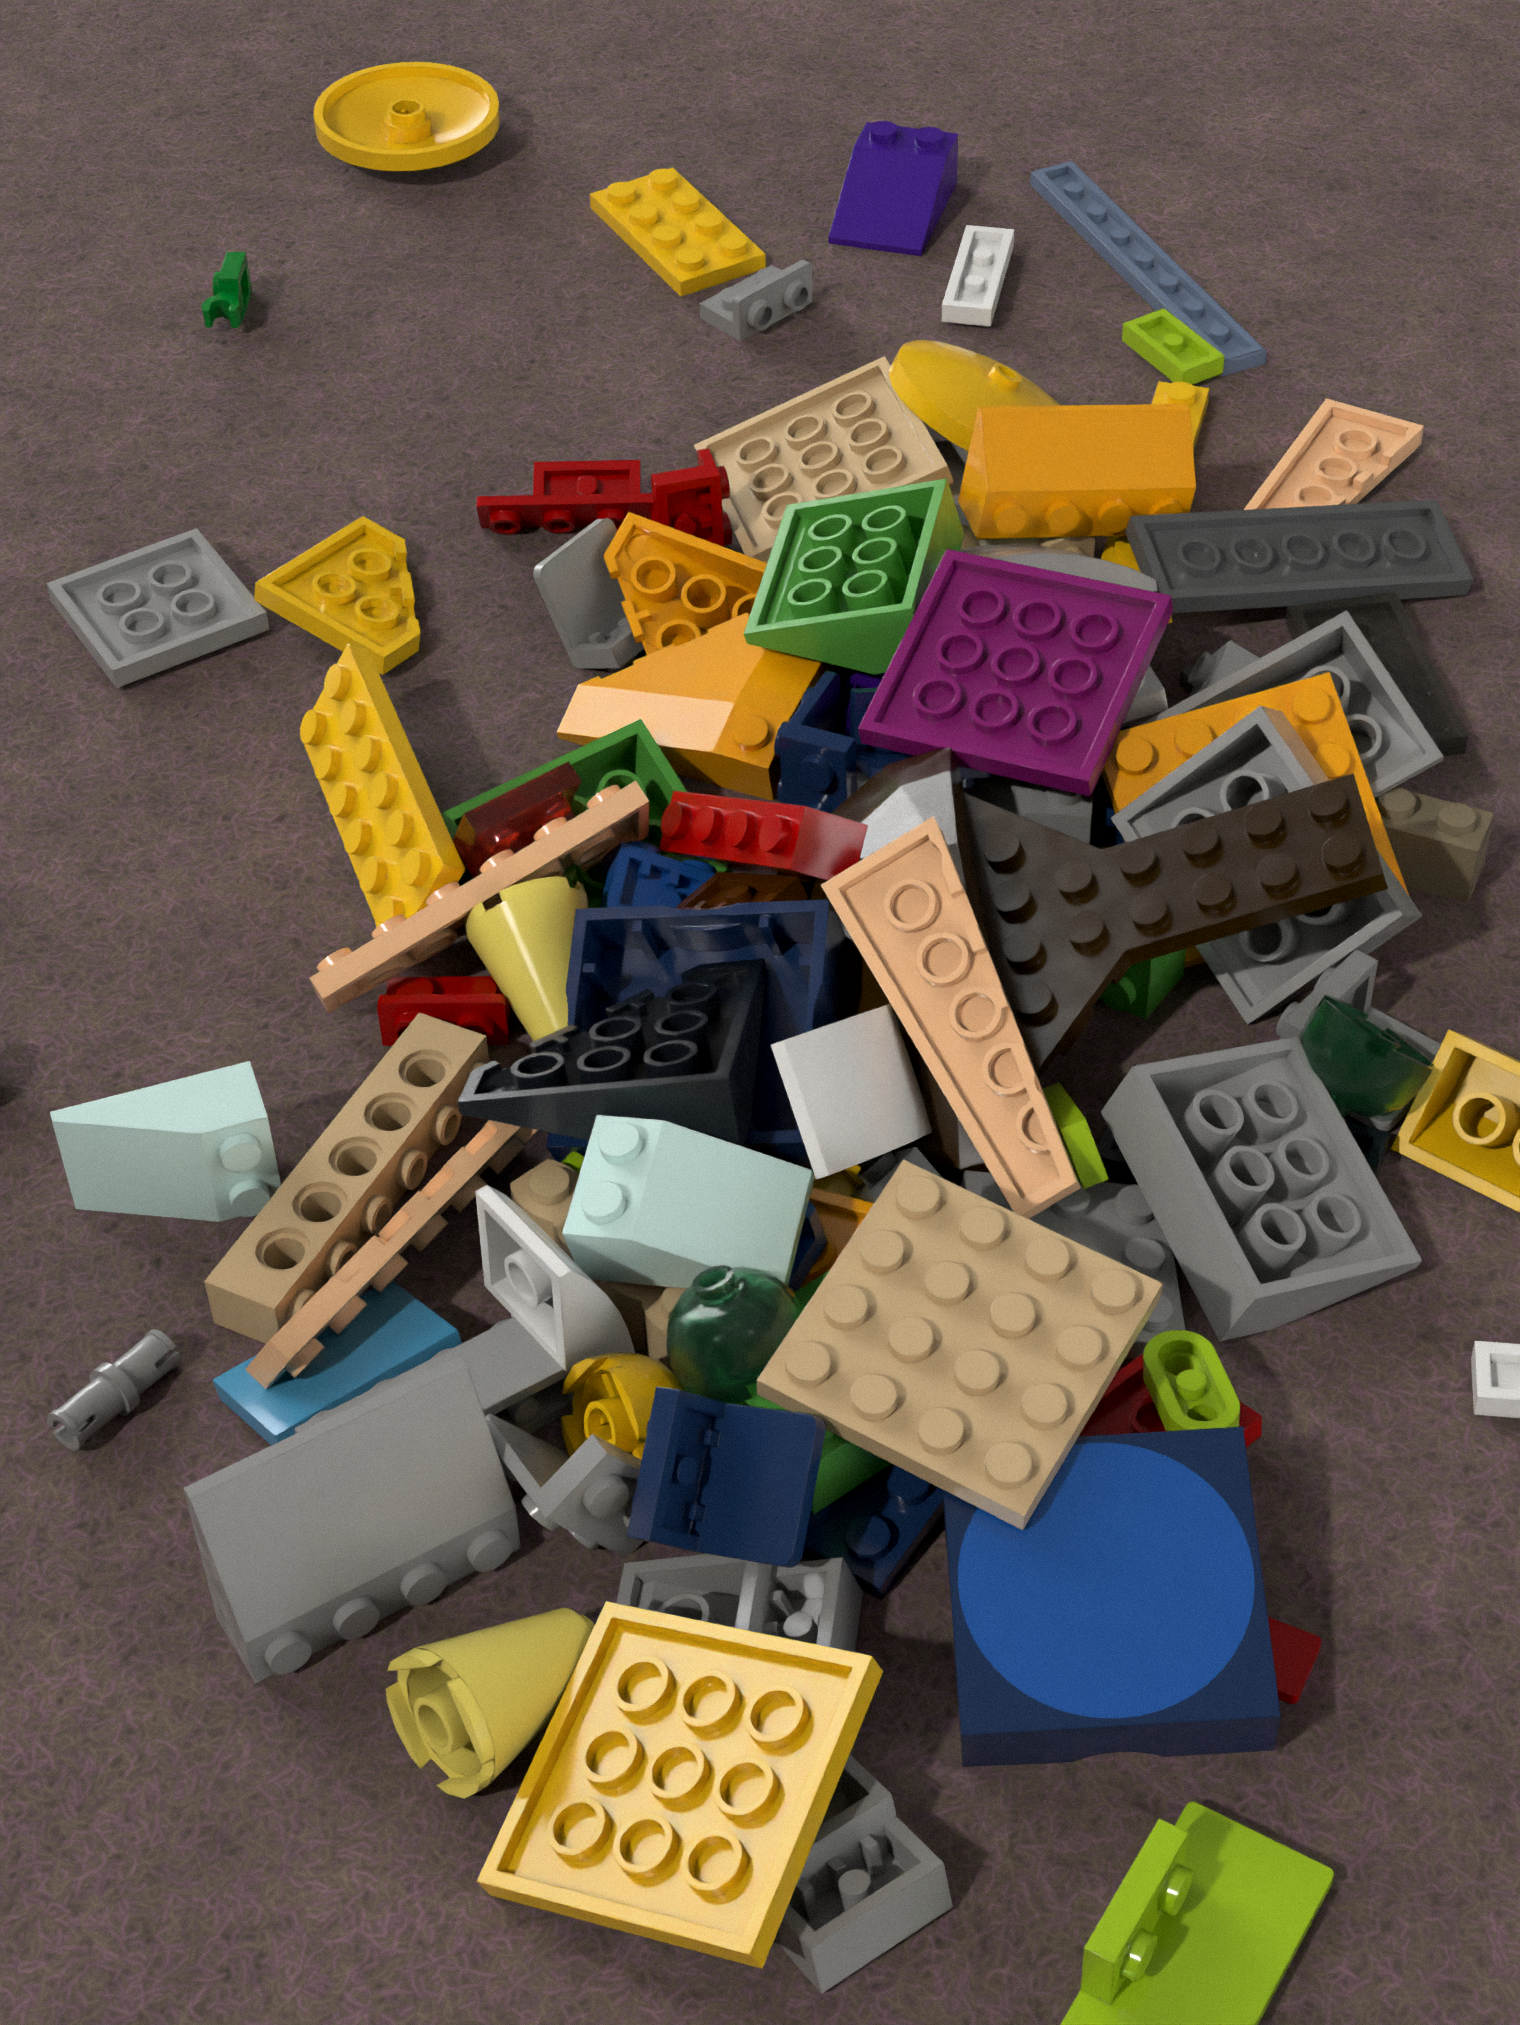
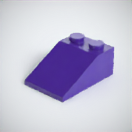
M889 121L866 122L853 147L829 233L828 243L922 256L957 183L958 134L943 132L935 127L917 129L897 126Z

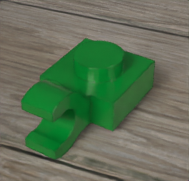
M226 252L221 270L214 272V296L207 298L201 306L206 328H212L214 320L219 317L230 319L231 328H237L242 323L252 294L246 252Z

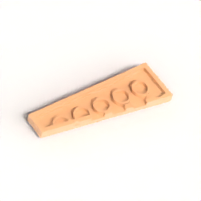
M1326 398L1244 510L1357 504L1420 446L1424 426Z
M634 781L623 789H620L618 785H612L603 789L588 801V810L570 821H567L565 817H559L550 821L534 834L535 842L515 854L511 849H507L494 855L480 867L482 874L462 886L458 882H452L441 887L427 898L426 904L428 906L406 919L401 914L386 920L372 932L371 935L374 939L352 952L349 947H346L327 956L318 964L317 969L319 972L310 977L315 993L327 1012L330 1013L403 973L410 967L448 948L458 937L455 929L464 925L465 917L474 906L482 901L485 911H488L502 903L499 891L537 878L561 877L565 871L564 869L573 864L580 865L585 872L600 864L604 856L619 843L641 841L648 837L649 800L638 783Z
M931 817L821 884V887L1013 1212L1030 1219L1081 1187L944 834L934 817Z
M488 1120L484 1125L485 1127L466 1147L462 1146L422 1191H418L378 1233L380 1236L374 1235L266 1343L245 1370L265 1389L285 1369L296 1378L325 1348L316 1338L328 1326L339 1335L367 1306L359 1295L369 1285L381 1293L408 1265V1262L400 1254L410 1244L421 1253L447 1226L448 1222L441 1214L450 1205L461 1213L476 1197L475 1191L487 1185L480 1175L488 1167L497 1174L502 1172L525 1147L524 1144L538 1130Z

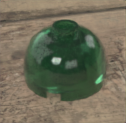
M1326 994L1309 1015L1299 1035V1041L1303 1046L1311 1069L1323 1082L1343 1120L1349 1111L1374 1118L1388 1116L1406 1106L1423 1088L1435 1069L1432 1068L1434 1064L1422 1052L1388 1027L1385 1031L1366 1020L1369 1016L1366 1013L1338 998Z
M719 1265L708 1268L694 1278L692 1285L681 1294L668 1315L666 1328V1349L670 1365L684 1391L729 1404L752 1398L747 1386L757 1383L758 1377L804 1310L795 1292L771 1272L743 1266L731 1268L730 1266Z

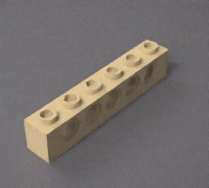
M420 1012L204 1281L215 1324L266 1344L365 1245L372 1235H379L378 1233L390 1221L393 1207L407 1189L414 1190L421 1183L426 1172L427 1162L441 1144L446 1146L455 1138L463 1116L459 1112L458 1099L471 1071L489 1063L487 1038L485 1035Z

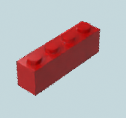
M673 791L671 802L662 816L661 831L663 835L659 849L717 867L767 875L797 876L800 880L825 883L859 862L868 825L807 806Z

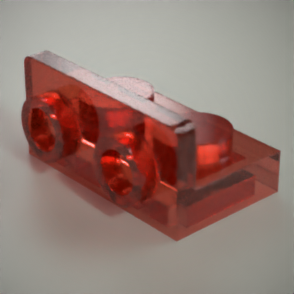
M569 761L463 814L453 843L473 878L482 874L480 867L499 852L511 849L515 854L535 842L534 834L550 821L559 817H565L567 821H570L576 817L572 811L571 803L582 781Z

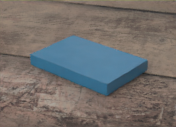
M392 1281L381 1293L373 1288L359 1296L367 1306L339 1335L328 1326L316 1338L325 1348L296 1378L285 1369L265 1389L245 1370L256 1357L255 1355L214 1378L213 1383L221 1401L272 1446L294 1435L295 1427L307 1422L317 1413L331 1410L369 1391L380 1381L392 1379L430 1360L438 1352L462 1344L458 1330Z

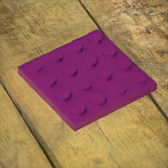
M946 549L858 727L861 743L914 756L935 749L951 747L958 766L1091 797L1173 613L1172 595Z

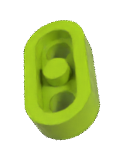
M1171 1330L1160 1333L1149 1340L1143 1352V1379L1166 1431L1239 1427V1399L1215 1348L1208 1339L1192 1331Z

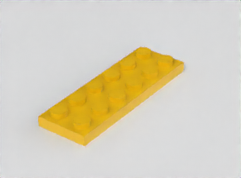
M347 643L337 664H333L329 668L324 681V689L313 710H308L302 719L300 738L312 763L315 776L320 783L330 813L343 840L344 848L349 855L359 880L360 888L365 895L377 928L380 924L394 916L403 914L407 919L428 906L426 904L427 898L441 887L452 882H458L465 868L369 649Z

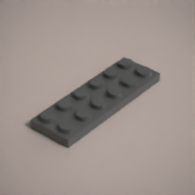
M1437 500L1130 516L1125 530L1140 572L1156 579L1158 591L1154 592L1172 595L1173 613L1467 595L1474 581Z

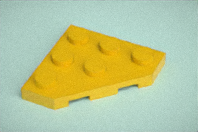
M364 516L255 582L254 601L342 652L347 643L368 648L378 672L382 675L419 651L420 627L418 619L415 618V598L411 574L407 570L405 539Z

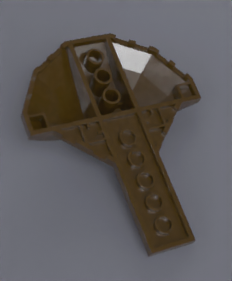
M951 747L935 749L885 765L882 771L876 773L830 813L868 825L859 861L931 817H934L944 834L1038 1079L1041 1078L1058 1053L1063 1056L1067 1054L1094 1017L1092 1007L1110 982L1115 985L1118 984L1131 965L1388 889L1354 773L1102 850L964 793L959 766ZM800 880L808 895L807 900L829 899L821 887L823 883ZM834 909L846 935L840 1021L891 1003ZM893 1009L922 1093L932 1132L891 1152L894 1154L896 1151L916 1147L935 1170L947 1172L950 1179L962 1181L965 1171L990 1173Z

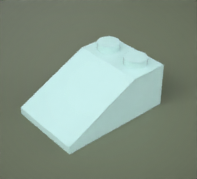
M250 1061L50 1112L75 1209L220 1222L239 1216L252 1217L258 1215L281 1186L268 1116Z
M597 1115L562 1235L574 1262L592 1280L785 1298L814 1182V1175L810 1169L664 1120Z

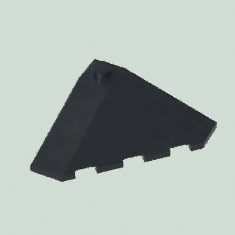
M764 958L700 964L681 973L682 984L671 988L665 994V997L659 996L655 998L654 992L646 989L606 1008L608 1019L593 1025L589 1032L579 1033L578 1027L571 1024L530 1043L531 1055L517 1060L511 1066V1069L504 1068L501 1070L500 1063L493 1060L472 1070L457 1102L460 1114L584 1140L590 1139L597 1115L664 1120L744 1147L752 1116L766 978Z

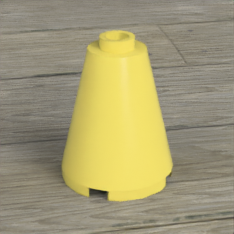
M567 877L537 878L507 887L499 891L502 903L485 911L481 901L471 909L464 919V927L469 942L506 997V1000L533 1042L568 1026V1003L565 991L576 909H587L588 898L583 884L577 881L575 888H570Z
M559 1608L411 1648L401 1656L390 1661L387 1671L397 1670V1683L386 1688L387 1704L395 1729L410 1757L420 1769L432 1759L450 1777L436 1785L446 1794L464 1799L485 1789L549 1725L595 1624L588 1617L579 1615L569 1608Z

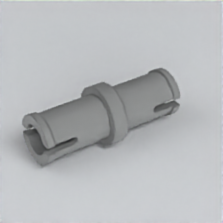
M153 1329L146 1333L141 1341L113 1364L108 1362L100 1364L91 1372L90 1383L58 1409L48 1414L47 1424L49 1427L54 1428L60 1422L63 1424L53 1432V1435L65 1447L75 1451L80 1449L86 1440L117 1414L122 1416L130 1414L140 1404L139 1396L170 1370L180 1365L181 1355L179 1352L174 1351L168 1357L165 1356V1354L176 1347L174 1342L163 1332Z

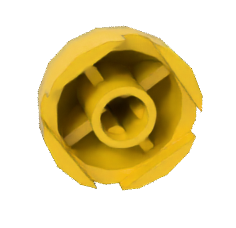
M632 1352L598 1355L574 1364L564 1381L562 1395L574 1392L572 1401L573 1414L561 1417L562 1433L569 1458L594 1434L628 1453L632 1452L635 1457L642 1460L647 1435V1424L651 1415L656 1387L685 1391L680 1381L662 1362Z

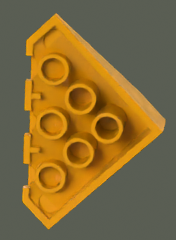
M628 512L603 555L611 579H618L625 597V601H622L621 604L636 643L643 644L646 655L672 644L675 647L707 634V629L747 612L750 615L767 565L763 561Z
M747 612L707 629V634L675 647L672 644L632 661V666L601 679L597 676L578 684L557 730V736L560 739L584 746L642 719L676 774L774 801L781 778L780 757L776 756L774 751L778 729L783 722L790 721L800 707L805 691L809 687H814L824 672L830 671L832 664L747 644L744 637V631L750 616Z

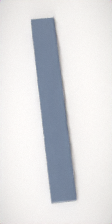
M1073 161L1031 172L1030 185L1155 311L1165 308L1225 355L1223 373L1219 374L1221 377L1265 364L1267 351Z

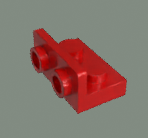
M709 448L697 450V467L651 474L655 522L722 547L732 544V529L727 512L722 510V499L730 497L728 475L724 466H716Z
M492 976L394 977L387 981L385 995L378 997L377 1013L383 1046H393L419 1012L485 1035L487 1045H509L512 1008Z

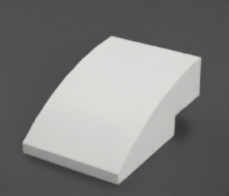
M891 1004L771 1044L816 1179L829 1176L885 1154L932 1132L922 1093Z
M488 1185L475 1191L484 1286L511 1313V1317H515L566 1372L574 1364L589 1357L617 1352L635 1353L629 1330L619 1310L606 1293L546 1232L507 1195Z

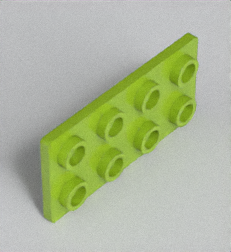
M1189 1802L1185 1806L1175 1826L1159 1818L1084 1947L1081 1989L1060 2025H1258L1332 1886L1333 1870L1197 1802Z

